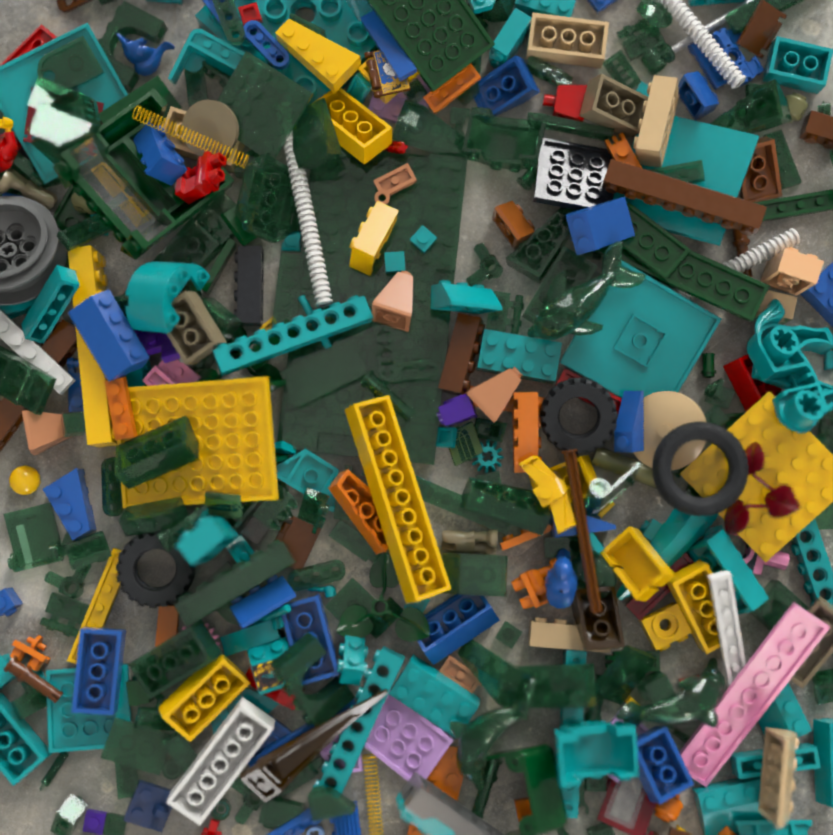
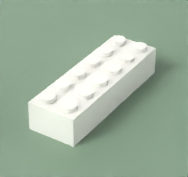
M242 697L171 790L166 803L198 825H201L272 732L275 719Z

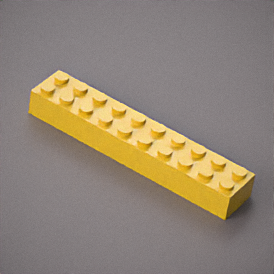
M91 245L67 248L69 269L76 271L80 284L72 297L73 308L90 296L105 291L106 286H108L106 274L104 275V267H106L105 257ZM75 326L87 445L98 448L116 446L117 441L115 440L104 383L107 379Z
M389 395L349 406L344 410L406 604L418 602L450 590L451 586Z

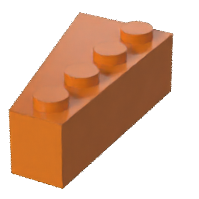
M514 392L512 395L514 473H526L519 466V463L531 456H538V448H541V437H538V429H541L540 417H538L541 400L538 397V392Z
M349 469L338 473L329 485V491L375 554L386 552L388 545L369 487Z

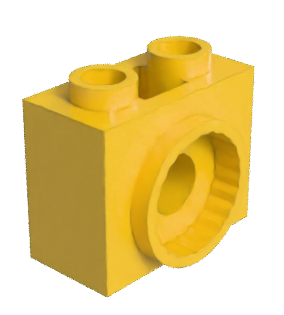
M675 602L638 620L651 647L656 651H664L671 647V643L675 641L682 642L688 638V634L692 633L678 603ZM663 619L668 621V626L665 629L660 628V622Z

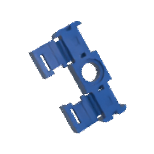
M737 26L729 30L722 28L712 34V39L714 38L716 43L720 44L719 48L724 49L723 53L726 52L735 56L734 66H738V71L741 70L743 72L742 76H746L745 82L739 86L741 87L751 82L756 75L759 76L764 71V68L756 56L752 57L749 62L743 56L736 44L742 34Z

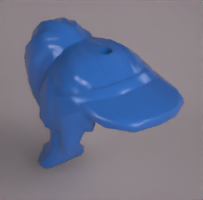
M120 33L116 34L122 44L125 57L134 65L135 71L142 76H149L155 73L160 66L163 53L166 50L175 49L174 45L168 41L163 42L157 48L143 46L147 44L146 39L140 38L131 41Z
M564 548L557 553V561L553 568L548 571L545 579L547 599L550 605L555 608L569 607L573 602L578 585V577L574 569H572L570 552Z

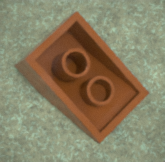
M767 136L759 138L740 190L743 200L754 203L782 197L775 139Z

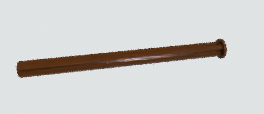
M578 450L561 451L565 457L591 613L602 612L576 458V451Z

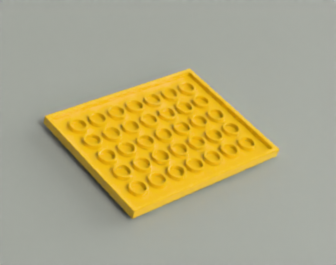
M269 377L128 387L138 437L117 440L123 508L231 502V499L208 497L207 500V492L241 495V502L279 499Z

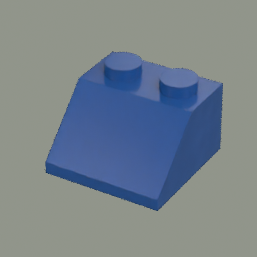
M699 71L683 75L678 84L679 97L693 119L697 121L716 109L719 105L718 96L715 92L711 91L707 79Z

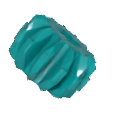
M486 440V447H484L480 441L483 452L477 455L472 454L473 457L471 458H477L476 461L472 462V466L479 463L478 472L482 467H485V474H488V467L491 468L492 472H495L496 468L493 464L498 467L502 466L497 461V459H504V456L497 455V453L502 451V448L495 450L496 442L493 443L492 447H489V440ZM482 453H491L490 457H492V460H487L485 462L483 460L484 457H482Z

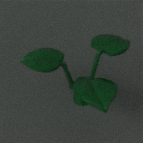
M227 317L218 328L225 338L227 345L234 343L235 339L241 336L248 338L245 329L230 317ZM232 351L230 356L233 359H238L241 357L239 351ZM268 363L255 372L250 367L246 368L251 375H254L252 378L269 377L270 380H285L282 373L275 366ZM211 368L203 369L197 373L202 377L198 382L224 380L221 374L218 375L217 371ZM284 384L270 386V393L281 388Z
M387 552L383 553L375 560L369 573L372 586L376 588L383 587L379 599L373 601L371 605L372 610L368 615L366 609L362 606L352 605L348 607L341 616L336 632L343 637L346 635L364 638L371 633L374 627L373 622L369 618L373 614L382 616L388 613L399 619L395 624V631L400 639L413 642L428 638L430 635L429 624L425 615L419 609L407 607L403 610L402 616L389 610V603L384 600L386 587H396L399 584V580L391 556Z

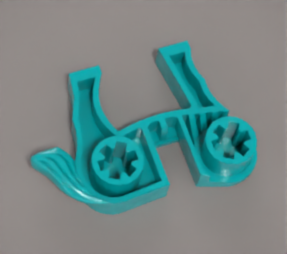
M773 299L756 319L755 334L747 342V352L763 382L789 376L794 388L783 390L772 399L776 416L790 430L797 433H807L822 416L833 410V389L826 392L822 391L819 380L802 351H810L820 355L826 354L833 348V335L828 327L811 328L778 324L783 319L785 310L779 300Z

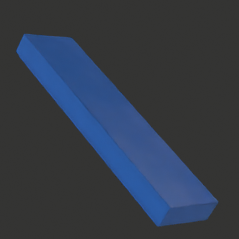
M374 11L360 17L361 23L399 81L417 73V68L399 47Z

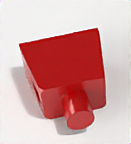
M558 85L555 95L544 94L542 106L553 107L552 118L581 127L584 118L579 115L587 85Z

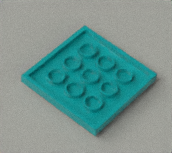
M123 664L118 712L114 715L71 713L76 668L46 670V681L61 692H64L56 704L47 698L49 753L131 747L133 745L131 706H129L126 682L130 680L129 664Z

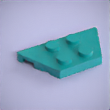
M307 449L301 450L276 466L278 479L331 512L335 511L336 499L328 487L338 475L339 469Z
M246 687L211 722L213 734L242 697L267 714L278 706L279 703L264 694L259 695L258 691Z
M769 820L734 821V826L740 835H807L809 827H812V820H789L783 828H777Z

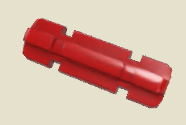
M392 141V144L383 152L404 154L408 146L404 142Z

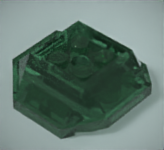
M260 154L244 171L235 214L242 224L243 231L269 243H277L289 234L299 231L300 219L297 217L295 196H293L287 165L267 154Z

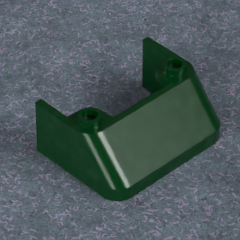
M539 744L497 751L485 756V760L505 757L506 766L511 772H524L532 815H526L520 819L519 830L510 831L505 835H543L560 830L566 825L568 818L562 789L557 782L555 755L549 745Z

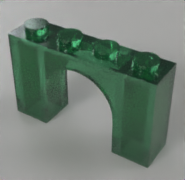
M123 1L121 6L117 7L113 20L107 24L106 32L98 42L125 90L131 93L140 76L135 69L115 59L114 51L119 42L116 34L120 33L124 37L139 35L159 45L168 28L163 20Z
M309 632L269 664L274 670L271 672L278 682L281 681L283 683L282 690L288 697L291 696L293 698L291 702L298 712L302 711L304 714L301 716L303 721L308 726L313 725L317 727L330 720L352 701L355 696L347 684L339 683L340 678L337 676L320 691L313 694H303L302 679L304 674L326 654L318 639Z

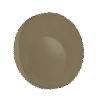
M201 100L193 104L183 118L182 126H184L182 134L186 127L188 128L184 141L189 129H191L186 144L198 156L202 157L203 153L206 152L202 148L207 137L209 139L205 150L208 148L212 138L208 151L211 150L213 142L216 140L212 154L219 142L215 154L219 152V148L223 143L220 153L222 154L226 145L223 153L224 156L228 147L230 146L228 151L230 153L238 141L239 124L236 115L226 104L220 101ZM195 131L191 142H189L192 132ZM198 132V136H197V138H196V140H195V142H194V146H193L192 143H193V141H194V137H195L196 133ZM202 134L201 139H200V141L198 142V147H199V148H197V145H196V144H197L199 135ZM205 135V139L201 145L202 138Z

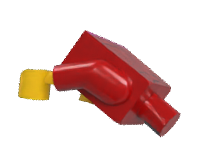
M7 117L0 119V128L5 129V132L0 134V173L12 166L21 147L20 142L15 138L14 132L11 131L14 122Z

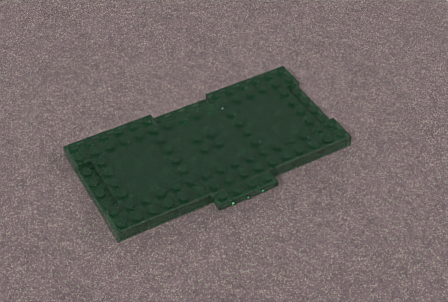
M314 141L308 188L310 189V200L313 202L315 223L317 224L316 229L319 231L321 252L323 253L322 258L325 260L323 264L326 265L327 281L330 284L328 287L331 289L329 293L332 294L331 299L333 303L340 302L342 304L347 302L348 298L358 295V297L365 296L372 312L373 301L396 274L386 273L384 253L404 251L405 271L413 276L412 317L409 332L371 321L370 323L329 337L328 339L332 344L330 349L325 350L322 342L318 341L288 352L285 375L286 384H284L277 442H287L293 446V449L298 451L307 449L310 452L359 457L344 409L356 403L389 395L410 462L434 465L439 425L437 412H440L438 407L441 406L442 389L438 387L446 360L451 311L431 309V285L439 284L441 280L451 281V284H454L468 157L429 153V156L382 151L366 164H363L337 143ZM408 163L417 182L390 196V201L387 205L399 210L398 217L387 242L384 243L380 251L379 259H376L373 264L371 276L349 267L352 250L349 248L353 237H358V229L362 222H366L369 208H374L376 204L374 197L378 191L373 180ZM380 195L378 199L380 201H385L386 197L384 195ZM422 225L437 237L436 242L425 254L410 242V238ZM303 241L300 254L281 252L271 329H273L275 324L285 319H289L292 322L291 319L300 315H303V317L307 316L298 300V297L301 295H305L313 311L320 308L321 310L329 308V306L317 307L315 305L317 301L314 300V297L316 295L313 294L312 277L309 275L307 254L305 253L306 248L303 246L305 242ZM350 310L343 311L346 317L354 316ZM333 317L325 318V321L328 324L335 323V319ZM311 323L306 325L308 330L315 331Z

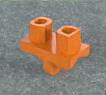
M38 635L35 639L30 636L27 638L26 642L31 644L30 647L17 640H14L12 644L15 647L10 658L17 656V660L22 662L26 654L31 655L32 658L27 666L30 665L36 672L44 663L48 664L51 659L36 651L38 648L44 651L47 647L42 643L43 637L41 635Z

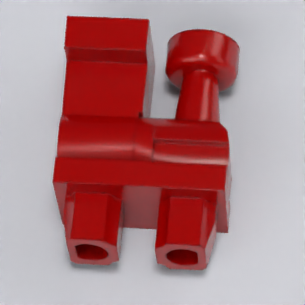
M209 151L204 152L202 157H198L197 166L194 168L186 167L187 171L181 178L176 180L175 195L190 204L208 195L211 191H218L219 183L225 180V174L221 167L226 165L227 158L220 152L214 155Z

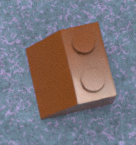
M512 200L495 207L492 219L513 249H516L533 237L535 227L529 219H525L520 205H515Z

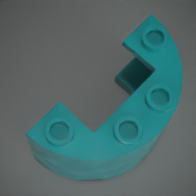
M161 261L144 263L132 275L126 291V295L129 298L128 306H125L130 326L133 330L170 333L180 320L171 305L173 300L189 279L192 280L197 290H201L210 278V275L203 267L192 263Z
M584 721L560 726V731L555 729L557 782L561 789H573V786L581 785V781L586 777L600 779L603 778V775L611 774L617 777L619 781H630L631 777L639 776L636 725L617 721L615 725L609 722L606 723V721Z

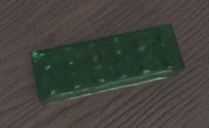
M275 540L267 545L268 550L264 552L259 550L250 555L251 560L248 562L240 561L231 567L233 569L231 572L223 571L213 577L214 582H205L196 587L197 592L194 594L190 592L177 599L179 603L174 606L186 627L196 623L296 563L297 561L287 543Z

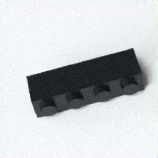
M238 246V252H235V263H238V271L234 272V280L237 282V290H234V300L237 302V309H234V321H237L239 326H262L264 249L262 246Z

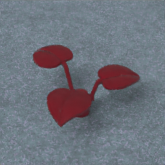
M758 442L750 444L745 450L749 467L748 476L752 474L770 492L765 495L764 501L766 504L744 505V502L738 499L727 508L724 526L729 535L740 533L747 527L750 519V513L747 510L749 508H767L769 515L773 518L789 516L802 508L793 489L789 485L781 484L776 488H772L756 474V472L763 469L765 463L764 452Z

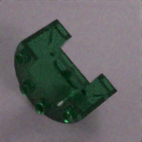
M471 107L462 152L469 161L488 165L490 169L495 171L508 169L510 172L519 173L520 170L534 168L539 162L548 115L528 112L527 120L495 117L490 108Z

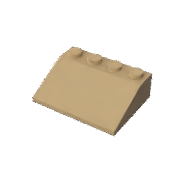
M765 727L758 812L777 828H783L790 820V813L793 812L791 797L792 792L795 790L793 773L797 768L795 749H798L799 740L797 734L790 730Z

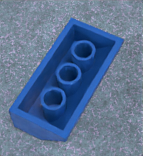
M109 289L90 296L68 312L108 382L143 368L150 357Z
M473 582L425 614L430 628V635L428 638L417 640L430 662L435 665L499 622L500 619L476 583Z

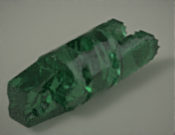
M534 56L528 58L527 66L532 75L555 86L571 85L573 77L562 69Z

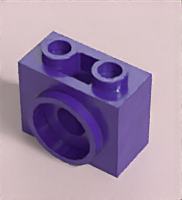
M467 394L444 401L443 405L438 407L440 412H437L440 424L446 427H452L478 417L472 399Z

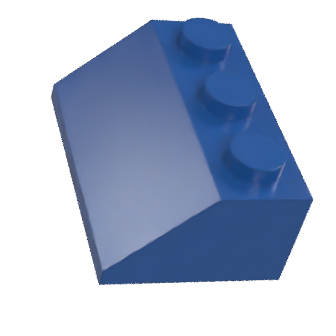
M274 575L266 580L267 585L262 588L258 585L249 590L250 595L247 597L239 596L231 601L232 606L229 609L240 628L247 627L296 597L295 592L283 576L278 578L277 575Z

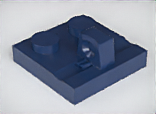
M139 779L123 816V821L162 833L172 810V806L166 803L171 789Z

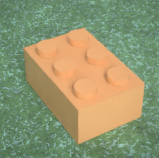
M784 248L767 261L761 282L770 285L771 288L797 296L817 284L824 261L819 260L816 255L799 253V250L795 248Z

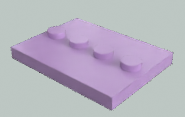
M388 694L364 747L408 781L414 772L427 779L455 738Z

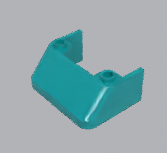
M203 29L192 30L168 76V80L176 86L184 69L195 73L202 69L204 63L239 80L236 86V94L242 102L235 115L241 121L256 92L262 74L261 63L256 58Z

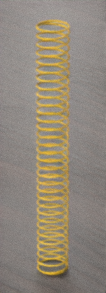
M138 105L136 106V108L138 107L137 114L139 115L141 111V106L139 107ZM152 116L151 122H150V124H149L150 126H151V123H152L153 120H154L153 116ZM163 116L160 117L157 128L161 124ZM155 119L154 125L151 126V127H154V129H157V128H155V124L157 123L156 119ZM163 120V122H162V126H161V129H160L161 132H164V131H162V128H163V126H164V124H165L164 120ZM173 127V130H172V133H171V134H172V137H176V134L173 136V132H174V130H175L174 127ZM189 129V131H188V134H187V137H186V140H185L186 143H187V138H188L189 135H190L191 129ZM180 130L179 136L177 137L179 138V140H183L186 134L185 131L183 133V137L180 139V135L182 133V131ZM198 132L196 133V135H195V137H194V141H193V143H192L193 146H194V142H195V140H196V138H197V136H198ZM202 134L199 135V138H198V141H197V144H196V145H197V148H199V147H198V142L200 141ZM205 135L202 138L201 145L205 139ZM207 137V139H206V141H205V144H204V147L202 148V149H204V151H208L209 146H210V144H211V142H212V138H211V140H210V142H209L208 148L205 150V146H206V144H207V142H208V139H209V137ZM214 140L213 145H212V148H211V150L209 151V152H211V153H212V149H213V147H214V145H215L216 140ZM219 142L217 143L216 148H215V151H214L213 154H215V152H216V150H217V148H218ZM232 148V150H231V152H230V155H229V157H228L229 160H230V156H231V154H232V152H233V148ZM235 150V153H234L233 158H232V160H231V161H232V164H234V163H233V159H234V157H235V155H236L237 150ZM243 153L242 156H241V159H240L239 163L237 164V159H236L235 162H236V166H237V165H239V167H242V166H243V169H244V168H245V166H244L245 161H246L247 157H248V159H249V155H246L243 164L240 166L241 160H242L243 155H244V153Z
M362 756V757H363V760H367V759H372V758H374V759H376L375 761H377V758H375L376 756H372V757H364V756ZM366 761V762H363V763H364V764H367V763H372V762H375V761ZM375 764V765H365V766H363V767H364V768L373 767V766H376L377 764ZM365 769L364 771L367 772V771H373V770H376V769ZM376 770V773H365L364 775L377 774L378 770ZM376 776V777H366V778H364V779H373V778H377L378 776ZM376 780V781H366L365 783H374V782H378V780ZM379 782L377 785H366L365 787L378 786ZM377 788V789H366L365 791L379 790V788ZM377 792V793H367V794H365V795H375V794H379V792ZM380 794L378 797H367L366 799L380 798ZM378 800V801H367L366 803L380 802V800ZM380 804L367 805L366 807L380 806ZM381 818L380 821H379V820H373V821L382 822L383 818ZM382 824L369 825L368 827H378L382 826ZM383 830L381 833H380V832H373V833L383 834L384 830Z

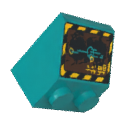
M286 637L247 649L259 695L299 683Z

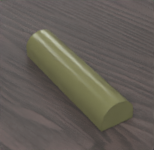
M603 447L595 450L591 460L593 466L657 489L651 467Z

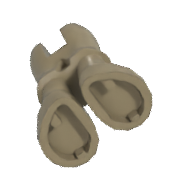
M12 168L6 170L0 180V193L2 194L11 188L22 192V196L37 201L48 210L52 209L57 203L58 197L56 194L36 185L31 179L27 180Z
M491 529L475 532V530L469 532L444 530L442 532L443 541L441 549L452 553H483L488 563L495 564L498 530Z

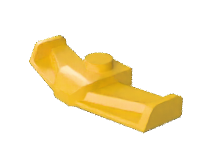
M531 456L519 463V466L539 485L533 491L541 506L545 508L550 505L557 533L561 534L577 525L567 492L568 488L564 481L559 479L538 456Z

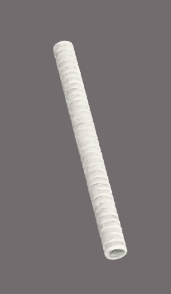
M683 0L660 1L664 4L665 8H668V12L672 13V17H676L675 20L679 22L680 26H683L682 29L686 31L687 35H690L691 40L694 39L693 42L698 44L697 47L701 48V52L705 53V57H709V62L716 66V70L720 71V75H724L723 79L728 80L727 83L728 85L731 84L732 89L738 88L745 82L746 76H742L743 72L741 70L738 71L739 67L734 66V61L731 62V58L727 57L728 54L726 52L723 53L724 49L719 48L720 44L716 43L715 39H712L713 36L708 34L709 31L705 30V26L701 25L700 21H697L698 18L694 16L693 12H690V8H686L687 5L683 3Z
M282 102L275 106V110L277 111V120L281 128L280 133L283 139L284 154L288 162L287 167L290 173L293 196H295L297 217L300 219L302 241L305 242L303 246L306 248L305 253L307 254L309 275L312 277L313 294L316 295L314 297V300L317 301L315 305L317 307H327L333 304L332 294L329 293L331 289L328 287L330 284L327 281L326 265L323 264L325 260L322 258L321 241L319 240V231L316 229L315 212L313 211V202L310 200V189L308 188L309 184L307 183L306 168L302 160L301 144L299 143L297 127L295 126L293 106L289 102Z
M791 228L789 231L779 234L778 237L767 240V243L763 242L761 246L757 245L756 249L752 248L750 251H746L745 254L734 257V260L730 259L728 263L724 262L723 265L743 273L745 269L749 270L751 267H755L756 264H761L762 261L765 262L767 258L771 259L784 248H792L795 244L798 245L800 243V236L795 229ZM674 288L675 292L690 300V297L694 298V296Z

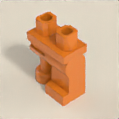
M556 558L550 560V565L540 569L532 568L520 573V576L511 582L515 592L526 588L528 595L519 599L523 609L533 606L537 608L549 603L544 577L553 568L557 561Z

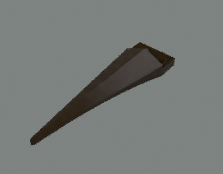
M387 689L376 693L257 759L256 764L240 773L241 780L264 802L269 801L280 794L342 731L387 695Z

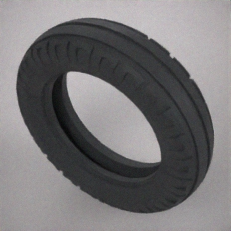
M690 422L670 431L657 446L652 462L654 483L662 498L676 510L694 516L713 515L729 508L744 491L749 472L747 456L738 439L725 428L709 422ZM692 440H704L713 443L724 453L728 462V477L724 486L717 493L706 498L692 497L684 493L676 485L672 476L671 466L675 453L682 445Z

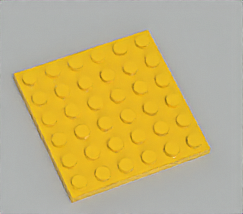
M770 391L727 429L738 439L744 451L754 442H758L761 445L765 456V463L763 469L756 472V474L772 488H776L781 484L789 485L802 507L795 513L783 518L771 517L767 508L747 509L750 513L749 523L743 531L737 534L765 563L833 502V454L810 431L807 433H797L785 427L776 416L772 401L775 396ZM712 443L679 474L702 498L714 495L724 486L728 477V462L720 448ZM751 474L748 476L744 491L738 499L742 500L744 505L766 504L764 498L770 490ZM727 509L718 513L723 519Z

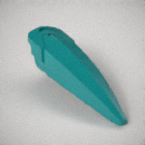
M674 509L650 544L665 563L671 567L705 534L716 520L718 513L708 516H694ZM624 584L621 585L616 594L617 598L621 601L632 595Z

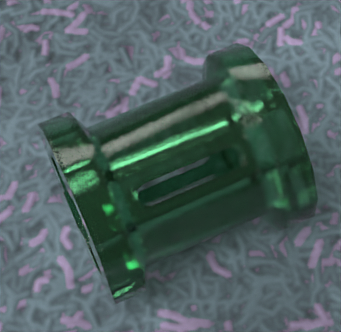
M529 164L522 177L516 179L517 183L525 190H531V185L536 180L537 168Z

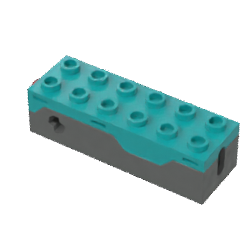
M414 772L395 798L402 820L408 824L411 822L415 824L423 835H504L417 772Z

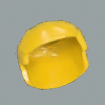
M26 465L15 468L9 477L10 487L20 495L33 493L41 483L38 471Z

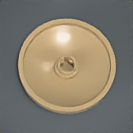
M660 391L644 397V451L633 452V454L643 464L652 468L654 453L661 440L670 431L683 424L707 422L703 411L694 400L674 391ZM692 440L682 445L673 457L671 470H677L692 463L701 454L706 441Z

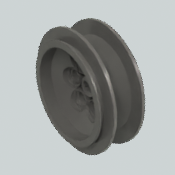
M3 196L0 197V305L21 304L35 299L39 295L56 265L65 267L68 252L67 244L54 217L42 204L25 197Z

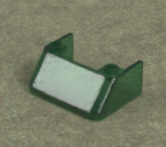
M37 76L27 102L28 106L37 109L28 133L50 141L58 148L68 147L98 133L101 121L97 102L93 98L42 76Z

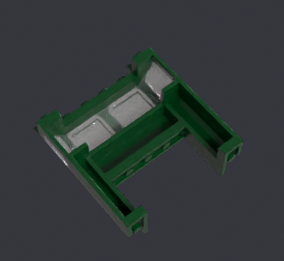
M155 88L62 152L59 162L53 166L64 188L67 189L72 185L73 191L86 200L88 208L100 216L99 219L105 227L109 226L114 232L113 235L120 243L123 242L120 251L135 260L227 191L234 182V179L228 172L221 167L225 174V180L219 183V190L211 191L208 195L188 204L175 195V189L171 185L145 173L146 163L143 164L141 162L143 155L138 153L133 138L146 125L142 122L146 110H148V115L152 111L148 122H151L153 114H156L152 124H154L158 114L157 123L161 116L164 117L168 103ZM138 105L139 107L141 106V111L143 108H145L144 114L141 118V122L139 120L141 111L137 117V120L133 119L137 114L138 107L136 108V106Z

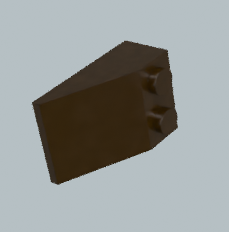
M615 586L598 587L602 612L591 613L587 588L577 589L571 606L584 651L625 647Z

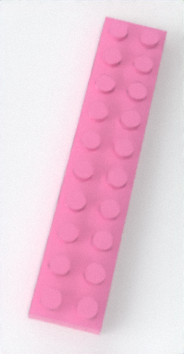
M793 602L679 751L691 778L705 787L709 785L830 627L826 623Z

